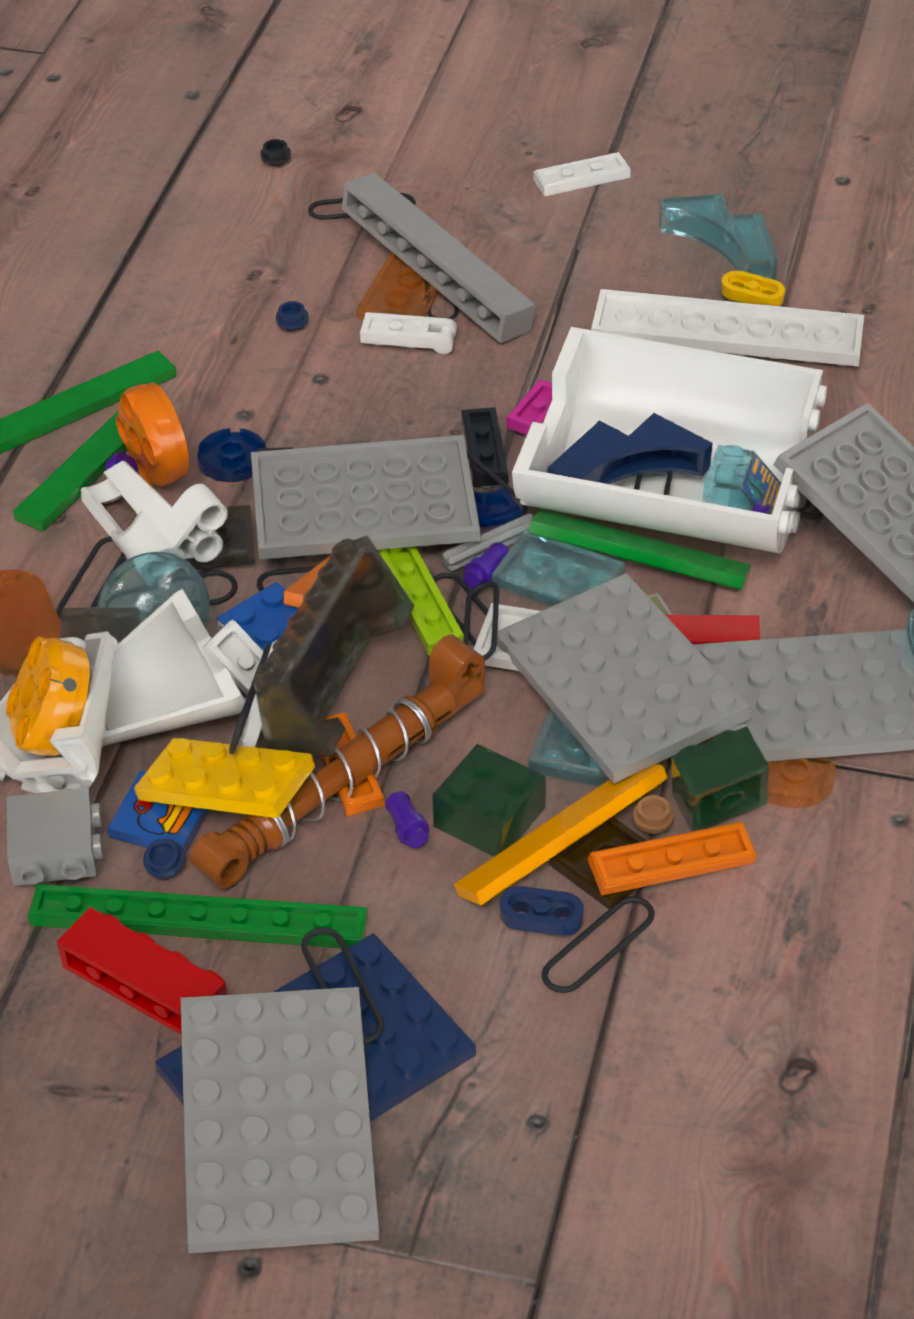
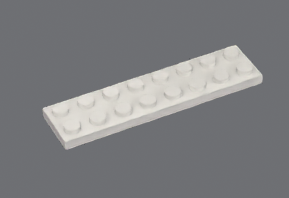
M601 289L591 330L739 356L749 355L769 357L771 359L799 360L807 363L819 362L839 366H859L864 315Z

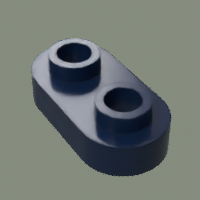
M516 886L502 894L500 898V918L506 926L512 929L565 936L573 934L581 928L584 920V905L579 897L569 892Z

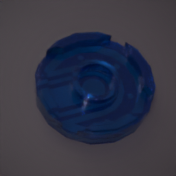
M226 428L213 432L205 437L198 446L199 469L205 476L215 481L230 483L253 477L251 452L266 451L265 441L258 434L248 429L239 428L240 432H231V428Z

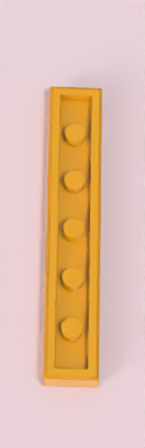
M655 764L615 784L609 779L454 883L453 885L458 897L479 905L485 904L668 778L664 766Z

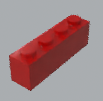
M91 907L57 940L63 968L182 1035L181 998L227 995L226 982L216 972L201 969L192 964L180 952H171L156 944L149 935L143 932L136 933L124 926L115 916L111 914L104 915Z

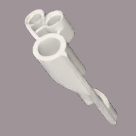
M121 461L103 472L108 479L99 484L81 489V499L84 505L107 534L111 536L114 543L125 554L126 558L149 587H153L157 581L175 574L182 567L185 559L195 558L199 562H208L216 558L222 550L223 541L215 530L226 521L228 515L227 508L205 484H195L189 487L172 507L126 461ZM121 497H124L137 513L135 520L125 531L120 528L103 506Z

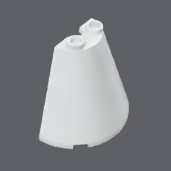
M183 589L174 593L118 644L114 653L102 747L241 714L246 699L228 669H222L202 648L211 637Z
M108 631L87 634L84 641L76 637L60 638V640L82 647L87 653L90 668L88 694L79 726L58 728L50 740L51 744L61 754L57 756H40L16 748L15 739L10 729V718L6 715V704L10 690L0 701L1 781H3L5 775L9 776L13 780L23 782L22 790L32 793L90 787L99 771L114 653L118 646L117 640Z

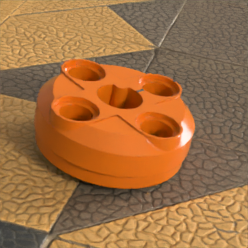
M153 382L126 389L121 394L118 404L116 426L129 455L137 464L138 474L152 487H163L177 482L188 474L189 455L183 429L171 401L163 389Z

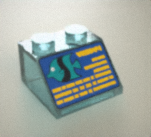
M718 445L704 481L702 502L749 511L759 502L764 506L769 504L774 509L781 482L755 451L743 449L738 445Z

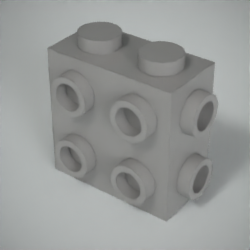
M89 787L6 797L7 862L13 886L34 885L60 880H77L97 876L96 859H103V845L101 834H95V828L102 827L100 804H92Z

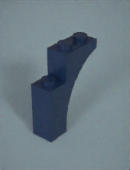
M656 413L650 415L629 436L599 420L548 466L547 473L604 484H612L628 477L657 472H677L702 477L710 470L713 443Z

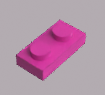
M540 379L506 417L508 429L527 435L532 422H544L552 402L551 382Z

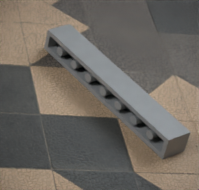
M372 173L345 182L342 210L498 342L502 343L531 332L536 305L376 173Z

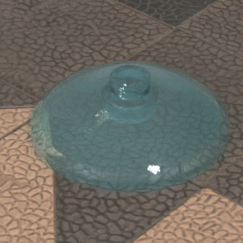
M149 552L134 556L119 565L110 574L101 589L97 606L100 629L102 632L108 631L119 644L174 593L181 589L184 590L205 627L210 605L206 584L198 571L190 563L176 555L165 552Z

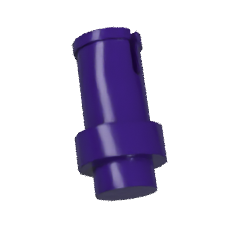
M499 542L491 544L490 548L480 557L473 558L465 566L464 582L473 589L482 583L492 582L495 572L510 560L508 548Z
M403 791L391 794L385 801V808L389 811L396 824L395 833L402 844L408 845L411 848L423 846L428 840L429 825L422 814L416 812L408 794L406 795Z

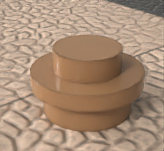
M657 795L646 796L639 801L633 810V822L643 832L650 834L662 833L673 824V809L663 797Z

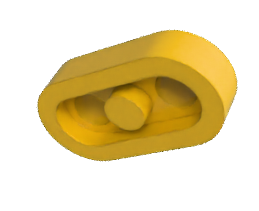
M730 271L723 275L721 281V293L730 301L770 306H781L784 302L785 287L777 280L744 271Z

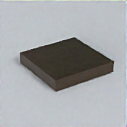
M611 817L550 859V866L603 906L610 909L618 901L628 897L638 888L601 896L588 862L590 852L647 840L615 817Z

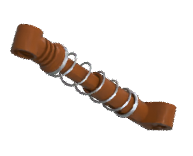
M453 634L442 637L430 653V685L414 696L406 695L394 703L393 709L387 707L385 717L368 729L359 727V735L340 749L331 747L329 764L315 774L312 772L309 774L311 777H307L279 818L246 814L234 826L232 825L221 834L217 831H212L203 835L196 842L190 853L192 865L222 889L236 884L246 872L248 863L259 857L264 851L268 849L277 850L294 838L296 822L302 819L308 822L320 820L323 817L325 801L327 799L341 801L340 798L332 796L345 786L350 788L347 797H351L353 787L375 771L374 777L377 778L381 767L389 761H401L406 757L408 747L415 742L423 744L427 742L430 737L435 735V728L483 694L485 690L484 657ZM403 752V754H402L401 756H399L398 758H395L397 755H399L400 753ZM322 804V810L316 818L309 819L304 817ZM293 825L292 834L289 836L287 828Z

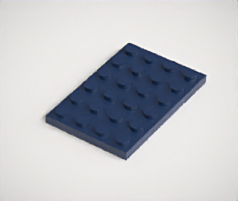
M374 933L348 947L384 1024L382 1034L378 1039L364 1044L370 1121L476 1056V1045ZM343 952L316 966L327 989L359 987ZM309 970L274 992L315 990L320 988L312 971ZM359 987L364 1038L376 1031L377 1022ZM182 1046L156 1060L155 1064L158 1074L184 1105Z

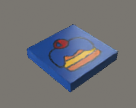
M140 770L108 827L109 838L148 847L157 839H172L182 847L184 854H186L209 809L138 800L134 787L146 773Z

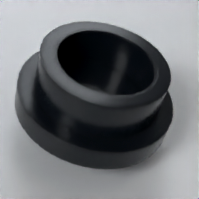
M280 139L266 141L260 152L262 161L271 166H281L291 158L290 148L287 147L285 141Z

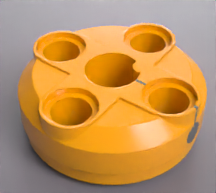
M37 636L32 642L28 656L23 662L16 683L10 690L6 704V715L10 718V729L15 739L16 748L40 756H57L61 754L51 744L50 740L58 728L79 726L88 694L90 677L89 659L82 647L75 646L68 641L56 638L48 639Z

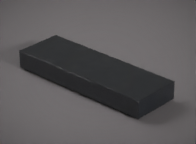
M496 407L461 410L467 452L506 484H509L508 469ZM469 460L473 487L499 485Z

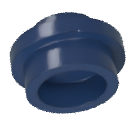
M288 301L281 304L276 313L277 325L288 331L299 330L309 320L308 312L304 305L297 301Z
M157 839L147 847L143 856V863L147 872L154 878L169 879L176 876L182 870L185 863V854L182 847L172 839Z

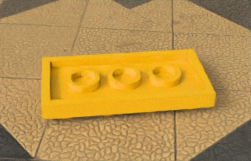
M173 738L134 789L138 800L279 818L315 765L312 755L308 753L237 745L235 753L230 754V744Z

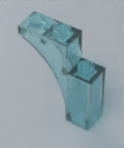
M723 194L660 199L659 227L661 233L680 235L704 243L728 259L736 271H744L776 280L778 257L762 213L730 216Z

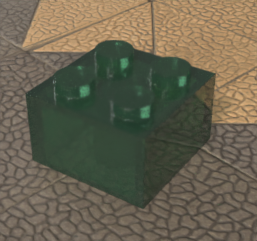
M747 726L736 731L726 730L717 735L714 740L699 746H687L671 757L672 795L691 832L711 828L767 805L769 765Z
M476 744L432 794L433 827L494 857L517 842L545 809L546 776L480 744Z

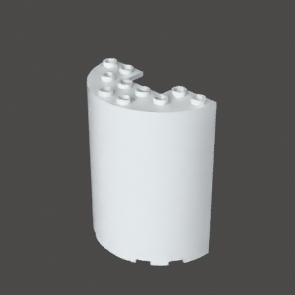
M571 327L552 372V402L544 422H532L512 471L515 497L521 499L520 504L780 554L786 545L789 534L797 533L800 512L796 510L797 508H804L806 497L798 490V485L792 484L793 469L786 468L783 475L773 464L778 455L809 438L817 431L820 419L818 407H824L827 395V386L821 385L823 370ZM656 413L713 443L710 470L702 477L673 472L669 495H663L668 474L665 472L643 474L639 490L634 489L637 475L612 484H604L547 473L548 466L599 420L629 436L650 415ZM754 454L760 458L781 483L772 515L750 511L756 503L743 488Z

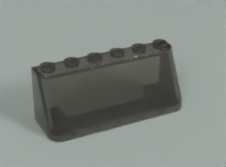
M368 535L354 540L351 538L343 539L332 548L333 554L318 571V577L313 586L303 595V602L297 612L289 618L288 626L284 633L273 644V651L256 672L257 677L254 680V687L266 749L308 753L312 755L313 760L332 755L346 728L338 717L325 720L371 638L401 630L414 608V604Z

